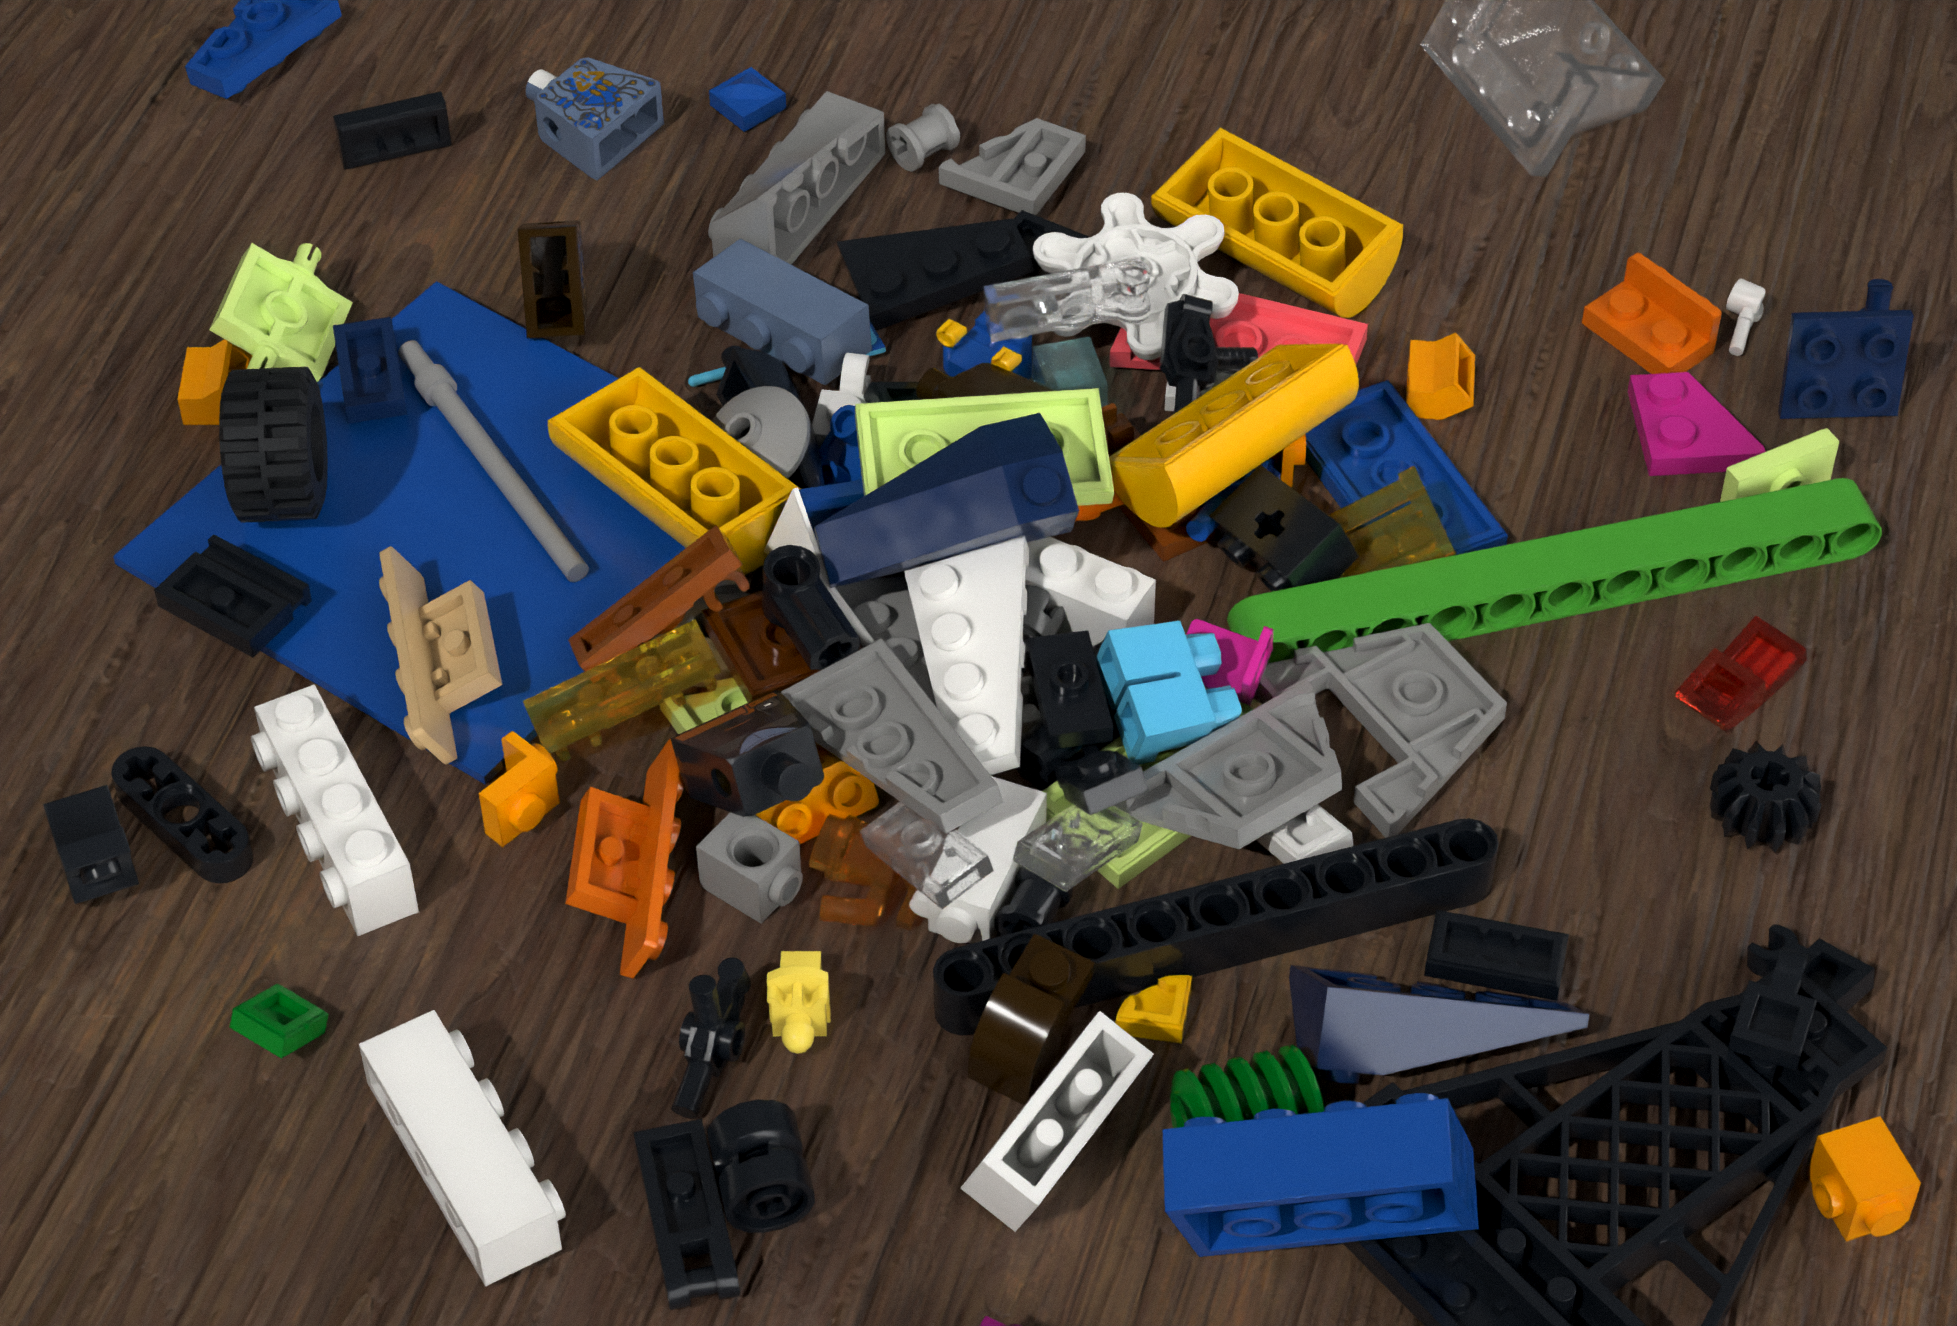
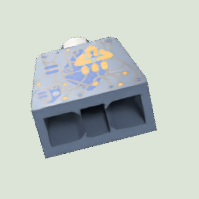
M589 57L579 59L559 77L539 69L531 75L526 85V96L535 103L538 135L541 140L597 181L664 125L661 85L659 81Z

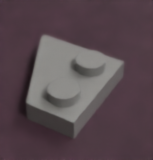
M1035 118L1016 127L1009 135L997 136L980 144L979 156L958 165L952 158L942 162L939 166V184L1018 213L1024 210L1037 215L1085 153L1086 135Z

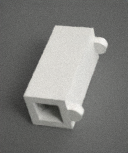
M991 776L998 784L1003 803L959 827L928 890H917L909 903L914 913L928 918V931L941 934L944 938L955 943L972 944L997 936L998 931L994 927V919L1002 907L1010 905L1017 891L1015 877L1018 870L1023 865L1033 862L1046 835L1047 793Z

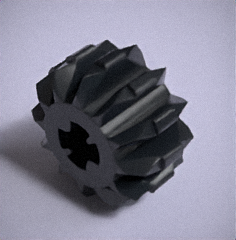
M1757 741L1754 742L1748 753L1732 748L1729 756L1725 758V763L1719 764L1717 771H1714L1710 785L1712 796L1709 805L1711 818L1723 821L1724 837L1744 836L1747 850L1757 841L1765 842L1774 853L1783 844V840L1799 845L1801 839L1806 835L1807 829L1812 828L1813 823L1817 822L1821 809V803L1819 802L1821 791L1820 775L1808 771L1807 756L1787 757L1783 744L1774 752L1766 751Z

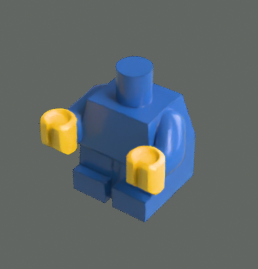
M984 311L975 319V326L968 333L967 327L951 319L944 322L936 331L937 339L943 345V369L945 373L952 377L981 363H992L1027 379L1032 377V334L1012 324L1007 327L1006 321L987 311Z

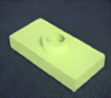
M1825 428L1727 467L1720 502L1831 480L1839 440L1828 428Z

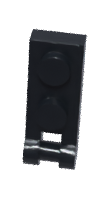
M702 1118L633 1132L669 1309L674 1310L691 1306L690 1299L716 1293L719 1300L740 1296L736 1266ZM709 1253L711 1266L685 1271L683 1258Z

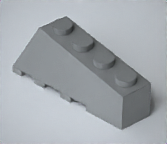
M826 91L811 109H806L801 114L797 125L783 141H778L773 146L768 158L754 174H749L744 179L739 191L724 208H719L714 213L708 230L709 238L712 240L713 258L741 238L792 265L885 155L884 112Z

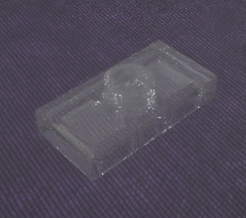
M898 802L860 830L865 846L941 909H944L994 871L988 855L960 832L953 829L948 833H944L934 821L924 819L902 802Z
M1073 804L1019 840L1016 844L1013 861L1067 892L1137 843L1143 823L1115 806L1089 815Z

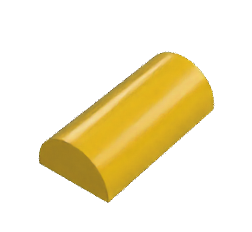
M1221 127L1151 196L1154 213L1159 218L1176 227L1195 215L1206 214L1219 219L1224 225V238L1218 247L1219 251L1341 318H1351L1357 315L1373 301L1390 276L1402 245L1403 224Z
M1289 344L1275 346L1111 455L1109 461L1114 491L1124 504L1146 523L1159 528L1171 526L1355 400L1359 389V378L1356 364L1348 345Z
M641 367L636 368L548 420V433L552 443L682 546L687 548L717 525L730 540L743 565L740 568L744 575L764 564L768 554L763 551L792 489L798 486Z

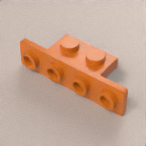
M671 739L668 740L647 771L642 804L591 786L580 801L565 904L626 924L620 975L631 979L637 975L648 959L656 960L659 957L668 933V924L661 921L662 907L668 900L674 883L675 872L667 867L669 854L676 845L681 829V819L674 817L675 804L681 797L685 787Z

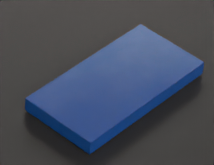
M1389 380L1358 390L1357 396L1352 403L1306 433L1305 460L1385 569L1507 545V533Z

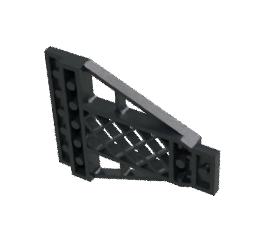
M1774 970L1758 980L1757 983L1770 986ZM1803 974L1798 995L1817 1000L1796 1071L1728 1050L1745 991H1743L1739 995L1704 1003L1682 1020L1403 1091L1392 1082L1364 1101L1363 1104L1367 1107L1396 1104L1395 1101L1401 1096L1413 1093L1432 1094L1439 1099L1448 1098L1452 1108L1498 1097L1529 1129L1480 1164L1474 1160L1479 1229L1345 1242L1343 1244L1424 1326H1646L1613 1293L1653 1263L1660 1260L1673 1263L1713 1301L1701 1326H1721L1815 1146L1817 1136L1821 1134L1830 1117L1835 1099L1883 1064L1888 1047ZM1674 1067L1692 1068L1708 1083V1088L1669 1084L1670 1070ZM1613 1068L1553 1112L1549 1111L1527 1090ZM1624 1103L1657 1105L1658 1124L1619 1121L1620 1106ZM1669 1107L1708 1110V1129L1669 1125ZM1719 1111L1741 1113L1758 1128V1134L1720 1130ZM1609 1115V1120L1603 1119L1604 1117ZM1574 1139L1608 1142V1161L1569 1157V1143ZM1619 1143L1658 1146V1166L1619 1162ZM1669 1148L1708 1151V1171L1669 1167ZM1558 1151V1156H1552ZM1720 1152L1742 1154L1741 1157L1720 1171ZM1524 1175L1558 1178L1557 1198L1517 1195V1180ZM1568 1180L1608 1183V1203L1569 1200ZM1763 1181L1773 1182L1774 1187L1729 1273H1721L1686 1239ZM1619 1184L1658 1188V1208L1618 1204ZM1669 1189L1693 1191L1669 1209ZM1536 1219L1556 1220V1238ZM1567 1222L1607 1225V1246L1567 1242ZM1618 1227L1642 1229L1618 1247Z

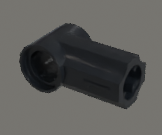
M785 545L771 551L764 560L762 610L764 616L772 624L784 628L810 670H823L858 651L860 637L820 579V563L817 556L811 550L797 545Z

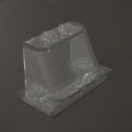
M1445 0L1420 44L1532 176L1547 177L1572 135L1646 110L1665 81L1594 0Z

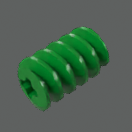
M1293 1044L1280 1047L1276 1058L1266 1050L1254 1053L1250 1065L1240 1056L1228 1059L1224 1071L1216 1063L1202 1065L1198 1078L1189 1069L1176 1071L1172 1079L1170 1113L1173 1128L1184 1127V1123L1187 1120L1196 1117H1217L1226 1122L1252 1120L1256 1113L1268 1109H1286L1295 1112L1297 1115L1301 1111H1306V1113L1324 1112L1321 1091L1316 1076L1301 1050Z

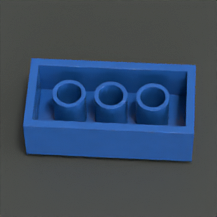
M1426 1093L1407 1094L1399 1097L1395 1101L1396 1104L1371 1107L1356 1101H1340L1327 1105L1324 1112L1298 1115L1286 1109H1268L1256 1113L1252 1120L1226 1122L1217 1117H1196L1187 1120L1184 1123V1127L1162 1129L1165 1213L1199 1257L1479 1229L1473 1146L1448 1098L1439 1099L1432 1094Z

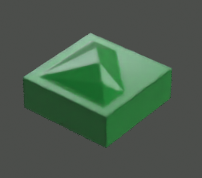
M275 984L234 1007L229 1028L282 1059L324 1034L329 1014L282 985Z

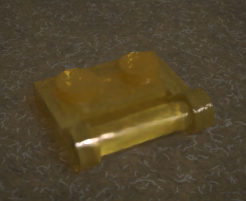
M1415 466L1398 473L1399 480L1328 515L1337 521L1346 533L1409 501L1411 502V504L1347 535L1360 557L1339 578L1456 554Z

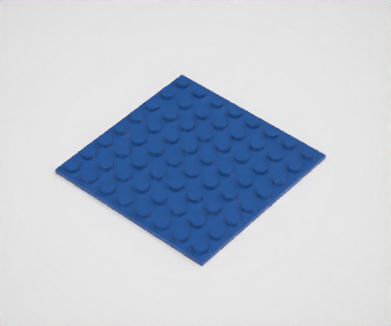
M436 281L392 318L397 354L402 344L415 340L434 364H440L445 367L457 384L456 393L588 565L589 571L583 579L577 582L568 581L437 406L428 405L414 385L415 377L399 355L398 361L407 415L348 424L339 364L317 382L324 409L328 458L326 496L317 519L241 523L229 504L224 486L222 466L220 465L118 551L113 558L117 566L156 588L195 551L201 554L209 547L208 539L214 534L307 583L312 601L306 607L302 604L293 611L294 619L261 652L409 740L411 739L404 726V717L408 715L405 695L401 691L395 675L396 669L400 668L397 649L393 645L387 630V624L391 622L390 610L379 585V579L383 576L379 552L392 546L421 573L425 582L428 603L471 580L485 595L502 685L449 713L458 757L449 764L486 785L505 767L501 741L505 735L514 731L530 743L593 682L579 666L568 639L686 548L557 448L550 439L548 433L549 419L619 378L542 337L527 338L525 328Z

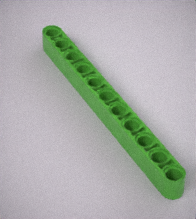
M1847 478L1833 479L1253 595L1244 598L1233 606L1228 613L1227 623L1230 631L1257 641L1264 626L1274 629L1273 650L1268 663L1293 659L1294 650L1317 646L1322 652L1352 647L1353 638L1430 623L1447 641L1854 559L1866 554L1878 544L1882 536V528L1858 485L1853 480Z

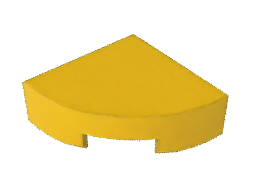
M1165 976L1158 979V984L1142 990L1135 996L1130 995L1120 1006L1115 1023L1133 1037L1182 1044L1192 988V976Z

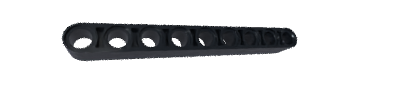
M1470 818L1457 819L956 947L944 952L936 960L933 968L935 1019L940 1027L949 1033L960 1036L974 1035L983 1011L1003 973L1008 975L1011 973L1034 933L1095 962L1093 977L1074 1007L1077 1008L1142 991L1158 984V979L1165 976L1189 975L1193 978L1435 915L1436 910L1450 911L1473 905L1484 900L1491 892L1499 846L1497 834L1482 821Z

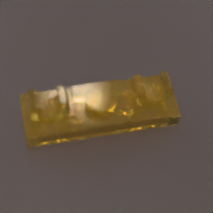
M695 619L524 700L523 703L542 746L549 753L556 752L561 760L567 761L571 759L567 745L588 736L592 745L596 747L602 742L599 730L605 727L606 729L611 728L627 719L636 717L642 712L663 703L664 699L671 697L672 701L680 707L686 704L682 691L702 681L709 692L716 690L717 682L714 675L721 673V670Z

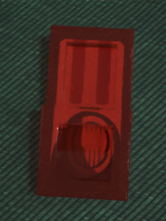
M1755 616L1723 652L1714 648L1675 691V698L1726 732L1763 705L1807 661L1806 648L1758 616Z

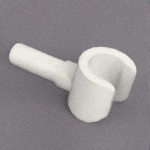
M1739 279L1735 283L1726 304L1727 310L1739 315L1729 347V352L1735 356L1743 354L1750 328L1754 322H1758L1762 317L1764 309L1762 301L1766 293L1763 287L1744 279Z

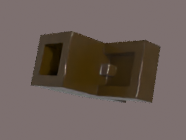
M1034 933L1009 975L1006 973L1002 974L988 1000L971 1044L968 1078L1025 1105L1042 1084L1059 1055L1062 1028L1092 979L1095 962Z

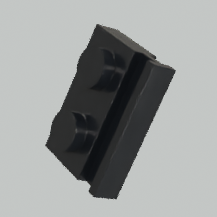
M213 534L208 539L209 547L201 554L195 551L154 589L158 607L253 658L294 619L293 611L302 604L306 607L312 601L309 585Z

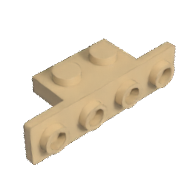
M389 546L379 552L383 576L379 579V585L389 605L391 622L387 624V630L393 645L397 649L400 668L396 669L395 675L397 683L405 695L408 715L404 717V726L409 738L418 749H428L442 763L447 765L458 758L449 713L502 685L485 595L476 584L469 580L428 603L425 582L421 573L392 546Z

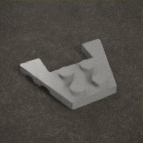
M1430 623L1353 638L1352 647L1322 652L1317 646L1294 650L1293 659L1268 663L1255 693L1264 704L1305 680L1313 684L1315 694L1329 689L1395 759L1398 764L1356 785L1353 803L1385 838L1398 835L1505 719L1507 702Z

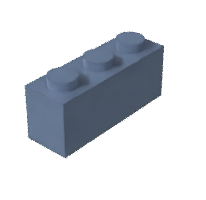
M741 238L693 272L698 318L704 320L708 325L717 327L745 342L751 348L777 358L792 370L802 373L823 385H827L841 374L846 353L866 355L872 351L868 304Z

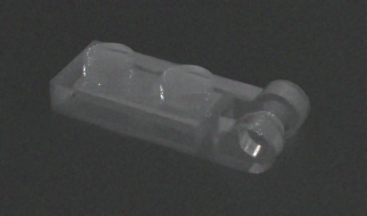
M1126 259L984 286L986 326L990 341L993 343L1009 339H1021L1030 335L1071 327L1078 328L1087 324L1118 318L1128 324L1144 322L1151 313L1150 295L1147 292L1150 287V268L1142 260Z

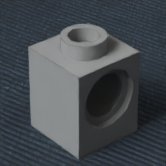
M730 812L696 846L700 887L761 924L779 905L786 906L789 904L801 887L803 874L801 873L799 841L756 815L742 817Z

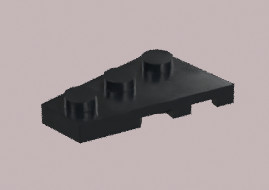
M1013 218L836 241L841 258L860 301L869 306V319L876 331L1034 272L1031 256Z

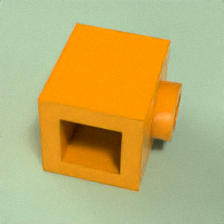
M1881 1116L1818 1135L1806 1174L1812 1183L1813 1197L1819 1211L1825 1218L1833 1219L1845 1241L1868 1234L1882 1237L1900 1229L1906 1222H1909L1921 1185L1919 1178Z

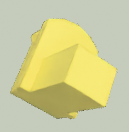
M781 951L780 968L767 973V1003H769L773 1037L781 1036L784 1046L792 1053H804L812 1046L815 1036H827V1023H831L828 972L822 970L821 951Z

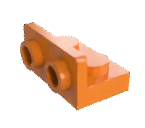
M1637 252L1627 259L1624 281L1584 307L1582 324L1649 373L1687 372L1714 353L1722 313L1707 298L1699 295L1669 274L1664 268Z

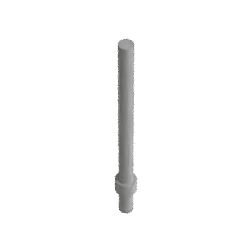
M410 340L402 344L398 350V355L414 375L415 388L427 404L437 406L568 581L577 582L583 579L589 571L588 565L456 393L457 384L445 367L440 364H434L417 341Z

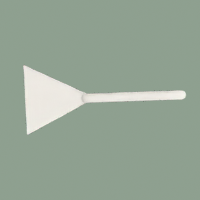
M798 487L793 488L763 552L769 554L774 549L785 545H797L811 550L817 556L820 563V579L860 637L862 646L866 647L875 641L837 589L829 587L820 549Z

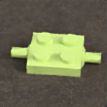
M253 243L243 254L209 330L252 355L247 369L305 366L310 369L316 382L323 376L335 347L333 325L344 324L353 302L329 289L314 275V270L322 255L319 248L316 247L308 257L313 244H301L297 249L293 262L277 258Z

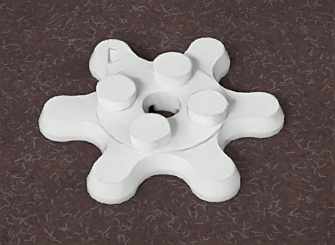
M1130 193L1110 195L1101 204V215L1105 224L1098 234L1089 238H1075L1064 233L1051 232L1038 237L1034 242L1033 254L1039 266L1048 273L1067 277L1073 282L1067 292L1047 303L1045 307V320L1054 333L1063 337L1074 336L1093 324L1109 323L1119 326L1127 332L1128 345L1138 358L1143 360L1157 359L1161 356L1164 311L1167 303L1180 300L1182 294L1211 300L1213 308L1210 318L1214 319L1228 316L1236 306L1239 298L1237 286L1229 279L1206 274L1197 263L1218 249L1224 238V225L1214 216L1203 214L1190 217L1177 227H1156L1145 219L1143 213L1144 205L1137 196ZM1134 272L1143 273L1148 276L1143 281L1132 282L1131 287L1126 286V280L1123 279Z

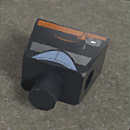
M778 690L670 738L687 795L742 817L753 816L785 800H802L811 792L813 787L821 784L824 780V772L808 721Z

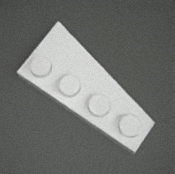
M1024 535L904 571L936 707L990 775L1020 767L1023 696L1020 686L1021 668H1024L1025 662L1023 618L1024 615H1027L1025 573L1026 568H1029V547Z

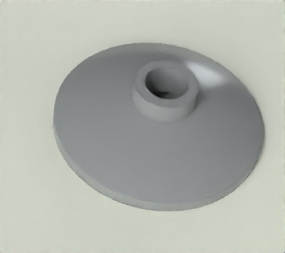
M761 386L746 390L727 402L712 420L713 423L787 479L797 470L808 449L811 431L808 413L797 397L780 387Z

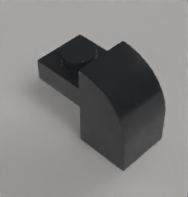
M108 785L43 804L75 904L139 884L131 859V850L124 828L120 825Z

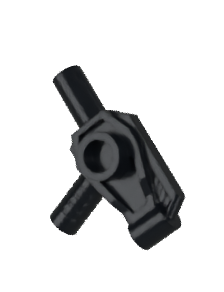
M1182 294L1178 301L1167 303L1164 311L1159 368L1165 373L1169 386L1176 387L1174 414L1199 398V393L1202 390L1211 388L1214 385L1216 371H1239L1258 358L1257 350L1254 347H1215L1213 333L1209 324L1213 302L1187 294Z
M727 958L718 966L720 979L717 984L710 975H698L689 982L693 1011L688 1012L685 1016L679 1035V1046L685 1052L684 1056L688 1064L671 1107L674 1113L689 1119L697 1118L712 1076L718 1078L728 1061H737L742 1052L745 1041V1025L743 1022H740V1013L745 1002V994L751 987V980L742 961L738 958Z

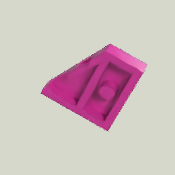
M1689 372L1630 375L1627 392L1649 476L1726 472L1727 467L1766 452L1764 446Z

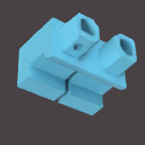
M1181 621L1108 630L1096 656V662L1111 711L1116 710L1113 717L1128 759L1134 763L1141 765L1154 762L1159 752L1189 746L1234 721L1241 715L1242 707L1235 688L1229 685L1206 690L1201 678L1202 676L1216 674L1222 664L1221 651L1214 633L1185 635Z

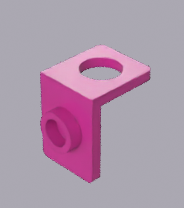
M1194 619L1189 626L1187 634L1214 633L1221 651L1222 664L1218 672L1201 677L1205 689L1230 685L1232 688H1235L1239 702L1250 706L1273 650L1274 629L1264 626L1257 641L1208 622Z

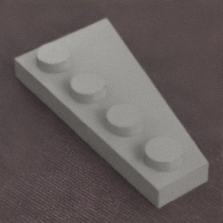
M882 638L781 691L808 721L816 743L944 833L950 832L1003 803L998 784Z

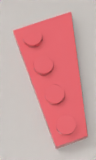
M1144 275L1142 281L1147 279L1148 276ZM1239 293L1238 302L1228 316L1219 319L1210 318L1209 322L1215 347H1254L1259 358L1277 345L1343 344L1348 345L1356 365L1366 343L1368 324L1242 293ZM1120 328L1110 350V367L1160 370V357L1153 360L1138 358L1128 345L1127 332Z

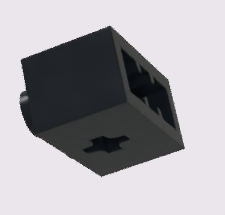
M1262 465L1209 515L1223 536L1217 542L1223 553L1242 569L1248 563L1258 569L1256 572L1257 577L1271 592L1338 579L1360 557L1337 521Z

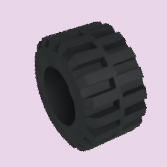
M305 366L231 370L221 394L219 441L226 495L238 521L244 523L317 519L326 496L328 458L323 403L319 386L312 372Z

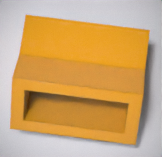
M1455 332L1437 341L1410 340L1406 403L1414 414L1421 419L1443 420L1473 407L1475 354Z
M225 339L212 347H187L177 398L183 425H219L221 394L228 374L231 370L247 369L252 358L251 354Z

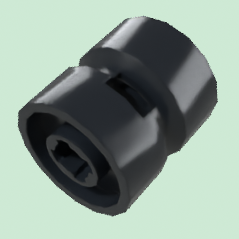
M761 1099L742 1102L724 1110L712 1120L707 1130L708 1141L715 1171L720 1175L718 1179L726 1219L735 1229L747 1233H766L781 1230L797 1223L810 1212L815 1204L814 1189L807 1161L802 1157V1141L795 1113L787 1104L776 1100Z

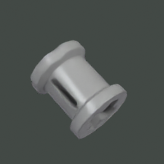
M931 104L924 108L922 116L906 125L897 123L888 128L886 141L896 162L905 170L912 172L922 167L926 157L939 150H952L957 147L960 142V132L954 117L947 108L941 104Z

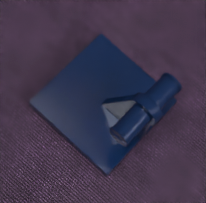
M1884 279L1869 281L1866 305L1860 311L1792 313L1778 408L1780 419L1898 416L1914 316L1911 310H1889L1893 291L1891 282Z

